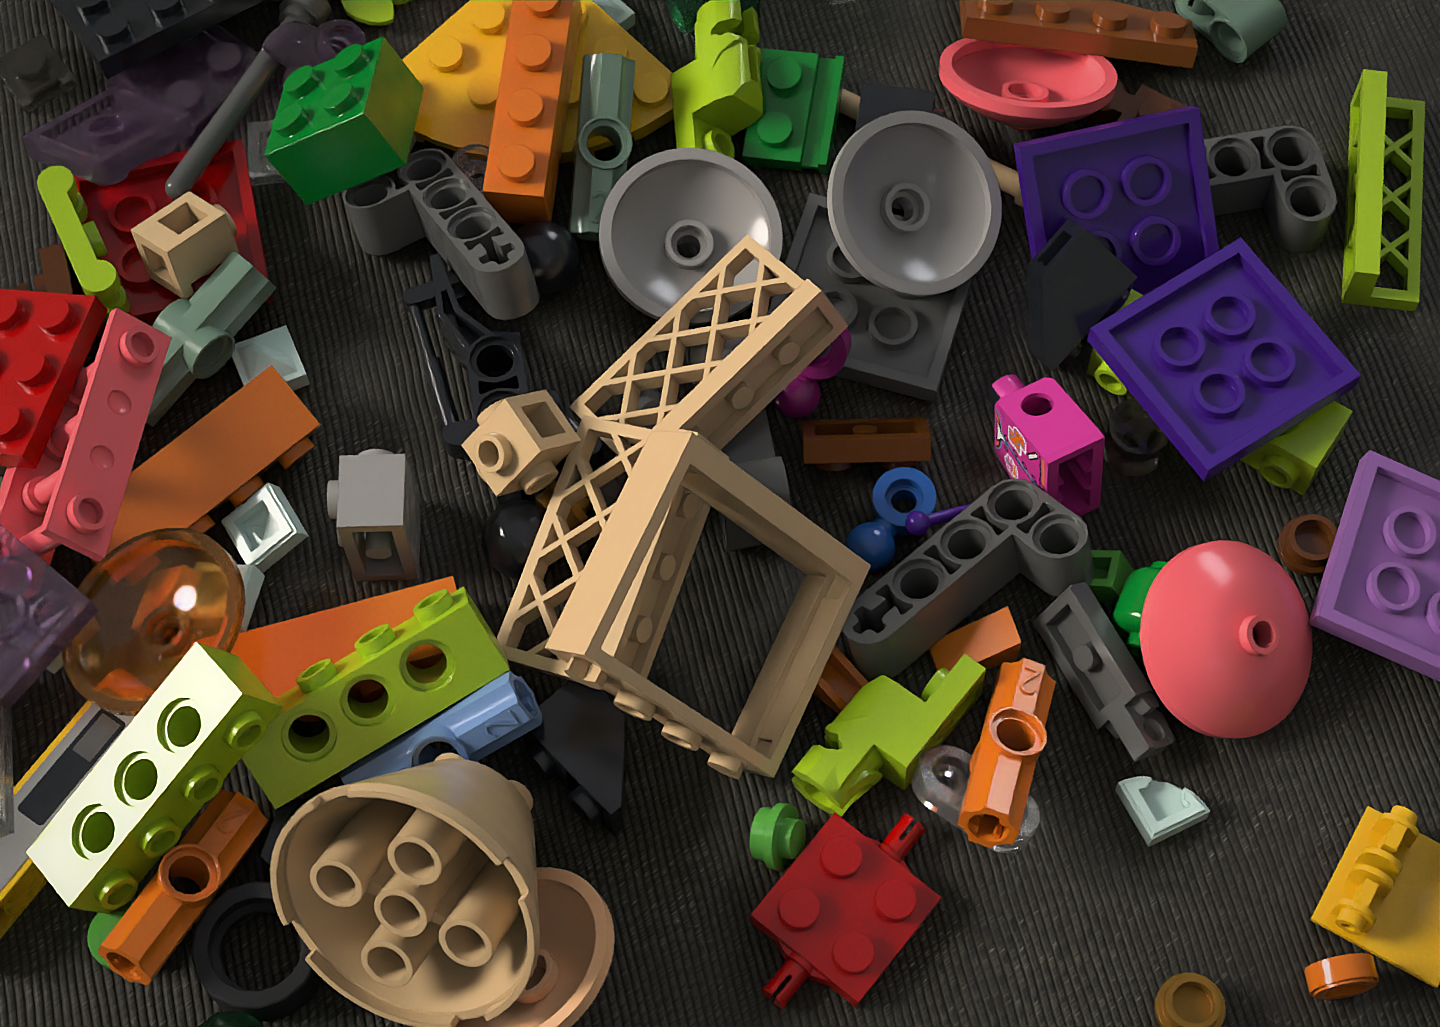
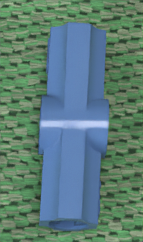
M509 671L342 770L341 780L346 785L433 762L436 757L443 753H454L464 759L477 762L542 724V712L537 705L533 691L524 679ZM435 741L451 744L454 748L438 750L429 745V743Z

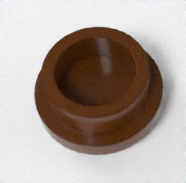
M1306 514L1290 520L1283 527L1278 537L1277 550L1280 559L1286 567L1299 575L1306 577L1323 576L1338 530L1337 527L1328 518L1317 514Z

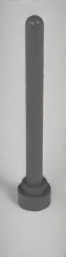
M283 0L279 6L280 25L166 181L165 191L170 198L176 200L188 191L190 192L298 39L306 38L319 32L331 15V7L327 0Z

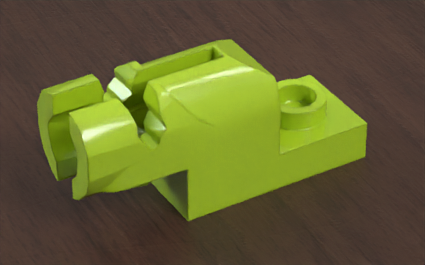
M710 0L697 11L694 27L696 59L670 74L676 147L701 148L734 158L735 150L731 136L754 124L763 114L760 76L762 56L760 48L756 46L760 37L758 17L753 7L742 12L741 15L740 0Z
M964 654L951 671L941 667L933 675L923 690L921 699L885 675H881L865 684L834 721L825 728L826 735L824 738L827 748L821 745H813L791 771L795 774L791 779L794 787L806 799L831 815L835 812L840 817L857 799L879 782L883 776L904 791L982 695L986 668Z

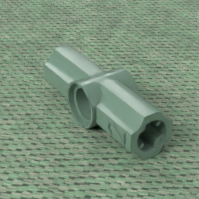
M599 53L584 55L582 60L577 132L572 148L574 169L568 229L572 237L582 241L599 242L600 219L605 201L617 181L627 172V160L632 149L630 123L635 60L625 58L623 55ZM593 136L608 138L616 148V158L610 161L596 159L587 148V139Z
M234 250L190 299L182 298L170 303L161 311L153 324V328L172 338L146 423L152 427L196 378H209L225 366L235 349V334L277 288Z

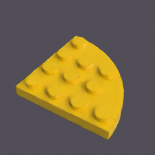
M469 0L402 59L424 87L414 129L417 141L424 143L426 140L437 146L460 152L461 158L487 163L512 0ZM580 0L582 18L560 164L573 162L572 148L576 140L582 60L584 55L610 53L623 55L625 58L635 60L630 133L634 142L646 137L674 119L670 76L672 72L593 0ZM593 136L587 139V148L593 157H595L594 151L613 146V143L606 137Z

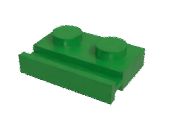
M761 48L760 76L763 114L754 124L747 127L742 152L744 165L803 171V168L816 169L821 174H829L847 67L845 56L836 55L835 59L820 58L818 53Z

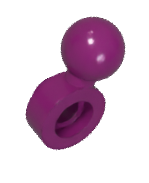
M848 328L772 400L775 408L782 415L794 419L803 418L810 415L817 408L821 397L820 386L817 380L827 379L836 375L843 368L850 354L852 340Z

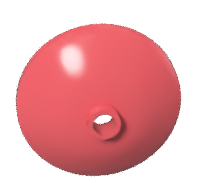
M968 38L960 39L949 45L941 54L939 64L940 80L955 99L985 118L1017 130L1051 128L1086 118L1099 111L1113 99L1118 80L1115 68L1103 56Z
M1230 540L1212 541L1187 548L1173 557L1161 569L1145 599L1140 625V641L1143 661L1150 682L1166 708L1179 721L1196 732L1221 739L1247 738L1264 733L1285 719L1293 710L1305 689L1313 655L1312 628L1308 624L1309 614L1301 593L1289 574L1277 561L1260 549L1249 544ZM1253 629H1254L1255 634H1256V643H1255V641H1254V639H1253V634H1252Z

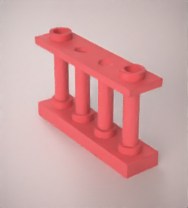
M117 307L109 314L95 361L86 368L84 366L81 368L36 470L7 467L0 487V588L27 601L41 595L56 547L62 544L99 562L105 558L172 338Z

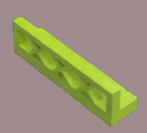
M1363 69L1350 104L1342 303L1415 312L1419 304L1425 101L1387 97V72ZM1386 117L1409 120L1408 134L1394 143L1385 135ZM1407 148H1408V156L1403 152V151H1404L1405 149H1407ZM1389 160L1407 177V183L1394 192H1391L1383 184L1384 164ZM1404 198H1406V205L1401 202ZM1387 210L1405 226V233L1391 243L1381 234L1382 214ZM1405 247L1403 256L1399 251ZM1387 261L1404 278L1403 290L1375 287L1380 275V264Z

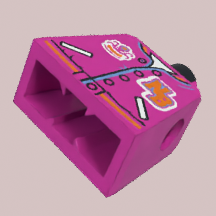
M1014 374L1003 376L995 381L987 392V399L995 408V452L1011 479H1025L1035 484L1079 517L1099 508L1105 437L1054 378L1044 377L1027 386Z

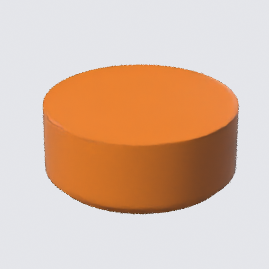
M1352 953L1330 957L1315 962L1304 969L1310 996L1318 1000H1333L1358 995L1373 989L1379 982L1373 955L1368 953Z

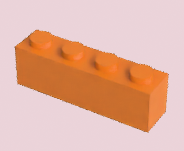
M512 0L483 184L484 198L507 223L527 224L529 222L552 220L582 18L580 0Z
M271 365L130 473L106 556L99 562L92 558L90 560L114 588L127 579L134 588L165 564L159 554L178 539L185 548L216 524L209 516L228 500L237 508L262 488L265 483L259 476L279 461L286 470L310 452L315 446L309 437L314 434L320 423Z
M450 576L202 644L237 655L276 698L297 686L296 678L311 665L330 658L334 664L356 650L354 647L355 642L368 631L383 624H389L392 629L415 615L412 611L413 608L427 596L442 589H447L451 594L457 589L454 577ZM420 645L410 652L407 661L417 668H430L441 660L443 651L434 645ZM367 679L354 684L349 691V695L358 702L370 703L379 699L386 688L378 681ZM303 715L297 718L303 722L323 720L316 715Z

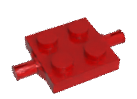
M834 812L750 914L748 921L775 942L783 958L786 960L766 986L761 989L762 993L770 1000L786 980L789 981L775 998L773 1003L776 1006L784 1009L805 980L809 978L811 981L829 986L856 1008L936 907L942 897L914 876L903 861V858L920 837L926 833L925 828L919 821L901 841L900 838L914 820L912 816L903 814L885 839L879 842L864 836Z

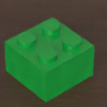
M384 36L362 46L360 44L350 45L338 53L335 58L314 67L310 65L302 66L288 76L283 84L282 96L276 116L272 122V130L264 156L307 206L405 166L424 87Z

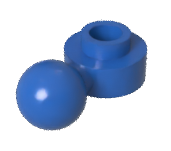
M898 467L884 473L876 482L872 496L874 522L856 526L848 534L845 546L871 565L868 573L880 572L890 565L896 552L895 535H912L905 527V520L909 513L913 511H922L925 514L935 512L936 490L929 477L914 468ZM898 499H907L914 504L915 508L908 513H900L893 508L892 504Z

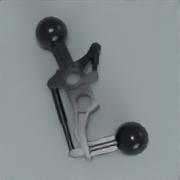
M545 220L529 222L515 230V234L522 240L540 297L554 296L570 287L578 272L581 257L579 246L567 229ZM438 253L430 256L433 281L405 290L402 297L405 309L410 312L425 359L423 367L443 428L442 437L446 452L450 457L472 461L462 447V444L479 427L477 417L481 412L499 400L531 392L528 390L520 333L490 331L460 309L459 304L474 300L475 297L452 269L445 270ZM437 306L444 344L469 376L474 419L462 421L459 419L441 359L436 356L423 310ZM495 369L509 370L505 375L499 377H489L486 375ZM547 390L574 431L577 432L579 424L574 418L570 419L561 409L558 393L553 390ZM600 437L597 439L589 460L592 469L599 467L603 462V448ZM524 490L497 496V508L487 518L482 530L481 547L486 560L493 568L512 579H520L546 513V509L535 501L534 493L528 495Z

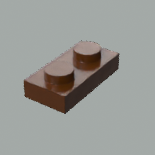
M926 417L801 420V445L804 464H815L821 470L842 471L851 468L853 463L878 462L879 466L887 469L898 467L911 468L916 464V461H931V434Z

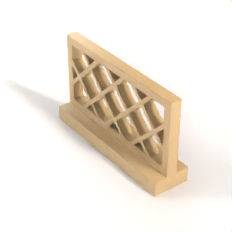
M747 234L569 407L581 420L583 415L638 427L655 425L652 429L657 431L675 432L676 428L698 432L721 450L828 347L848 325L820 288L809 279L805 281ZM753 259L759 263L756 282L733 286L735 276ZM792 293L770 315H767L769 298L771 296ZM753 300L750 319L728 322L730 304ZM714 307L711 326L689 329L690 320L701 309ZM746 337L722 360L725 340ZM708 343L705 363L683 366L686 347ZM669 350L665 370L644 373L645 364L657 352ZM701 381L676 404L679 384ZM663 387L659 407L638 410L642 390ZM624 394L620 414L597 417L594 414L611 396ZM600 437L618 456L619 453L613 439Z
M583 415L576 432L581 441L566 458L497 637L499 644L505 652L508 663L580 683L564 672L568 665L566 661L558 656V660L549 658L554 654L545 649L558 622L554 608L569 599L584 569L577 547L602 532L615 506L614 503L607 507L600 487L625 471L629 477L653 429ZM676 428L675 432H693L695 435H697L699 438H701L703 441H705L707 444H709L711 447H713L715 450H717L719 453H721L723 456L729 459V457L725 453H723L720 449H718L700 433ZM598 437L613 439L619 455L593 472L589 460ZM628 443H632L635 445L630 448ZM680 484L601 647V650L646 679L711 505L682 484ZM589 495L596 516L570 532L566 520L572 505ZM566 556L573 576L547 592L543 580L549 565ZM542 616L549 638L529 651L517 649L525 626ZM604 686L602 687V690H605L616 697L617 694H615L614 692H612Z

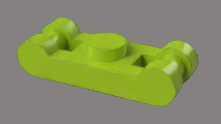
M64 166L48 167L38 176L37 187L84 293L96 296L107 308L108 311L103 320L104 323H107L110 312L116 307L129 313L130 302L125 290L120 286V278L116 269L106 260H97L108 255V252L94 220L83 224L88 216V208L83 197L78 192V186L73 174Z

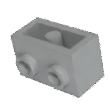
M369 449L362 451L359 455L339 456L338 480H329L327 485V509L329 518L337 519L338 544L345 550L355 581L419 579L421 509L406 455L394 454L383 449Z

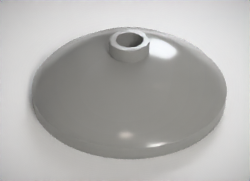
M913 110L899 111L881 116L864 125L847 140L837 155L831 169L827 189V208L831 229L842 253L850 264L874 285L904 296L922 297L940 294L965 283L981 269L989 258L998 238L1002 217V201L998 179L991 162L981 146L971 135L952 121L936 114ZM894 201L899 203L904 210L902 221L896 219L892 213V203Z
M677 148L659 152L643 159L625 172L610 191L602 210L599 226V248L606 273L617 291L637 310L659 320L747 234L780 260L783 238L782 224L777 206L763 182L746 166L731 157L715 151L701 148ZM682 243H692L697 247L699 253L695 257L686 258L679 254L677 247ZM753 259L735 276L733 286L756 282L759 263ZM753 300L730 304L728 319L748 309L753 304ZM714 307L701 309L690 320L689 327L711 325Z

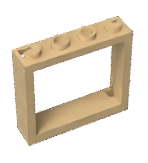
M651 430L545 649L568 663L564 672L572 679L598 690H601L604 686L617 694L613 704L619 709L646 721H650L653 717L664 724L661 735L669 741L689 750L698 751L701 748L709 753L710 757L707 764L718 772L738 780L742 771L774 778L871 565L693 432ZM680 484L805 573V577L732 734L601 650L606 636Z

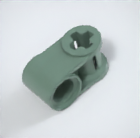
M1175 0L1176 12L1183 18L1192 20L1193 27L1207 38L1223 57L1235 63L1244 62L1282 31L1287 23L1285 9L1279 0H1194L1193 6L1190 5L1191 0Z

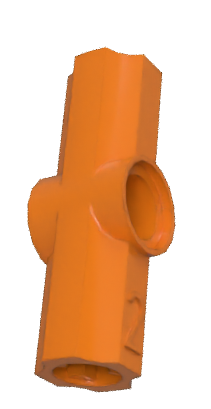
M1027 658L1013 663H1002L996 676L980 740L969 760L970 777L957 825L964 829L969 841L990 849L1001 844L1013 845L1020 832L1036 762L1047 742L1045 725L1056 681L1046 672V665Z
M221 789L180 843L164 855L157 873L100 945L98 954L105 959L112 971L130 983L137 982L145 986L151 983L192 926L198 923L207 906L212 903L213 898L266 829L269 820L259 810L257 803L239 791L228 792ZM176 877H187L199 886L201 892L183 894L177 891L169 880Z

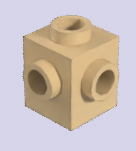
M544 389L508 397L487 407L477 417L479 427L464 441L462 447L475 464L479 476L489 485L496 497L524 490L529 495L540 491L558 476L559 472L556 466L575 448L581 439L550 394Z

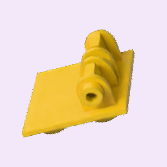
M1395 805L1390 813H1381L1367 806L1310 921L1437 988L1440 983V843L1419 833L1418 828L1415 826L1418 816L1410 809Z

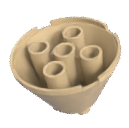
M443 753L430 763L335 787L318 794L308 800L283 827L273 849L270 865V883L273 900L282 925L285 926L290 922L293 923L299 936L311 951L305 958V961L324 981L355 1004L383 1018L413 1027H456L460 1020L484 1016L488 1021L498 1016L515 1002L527 985L536 967L540 949L534 822L530 812L533 807L531 793L523 784L514 780H507L500 773L486 765L464 759L454 753Z

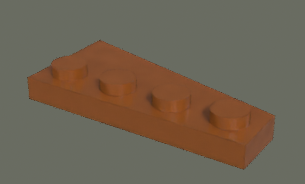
M959 0L962 38L1193 69L1198 51L1192 20L1185 19L1172 12H1156L1112 0Z

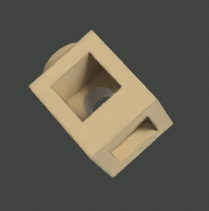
M189 191L131 229L149 278L181 298L192 296L194 291L191 284L202 276L214 271L233 250L236 253L239 252L234 236L237 234V228L230 214L218 204L211 205Z

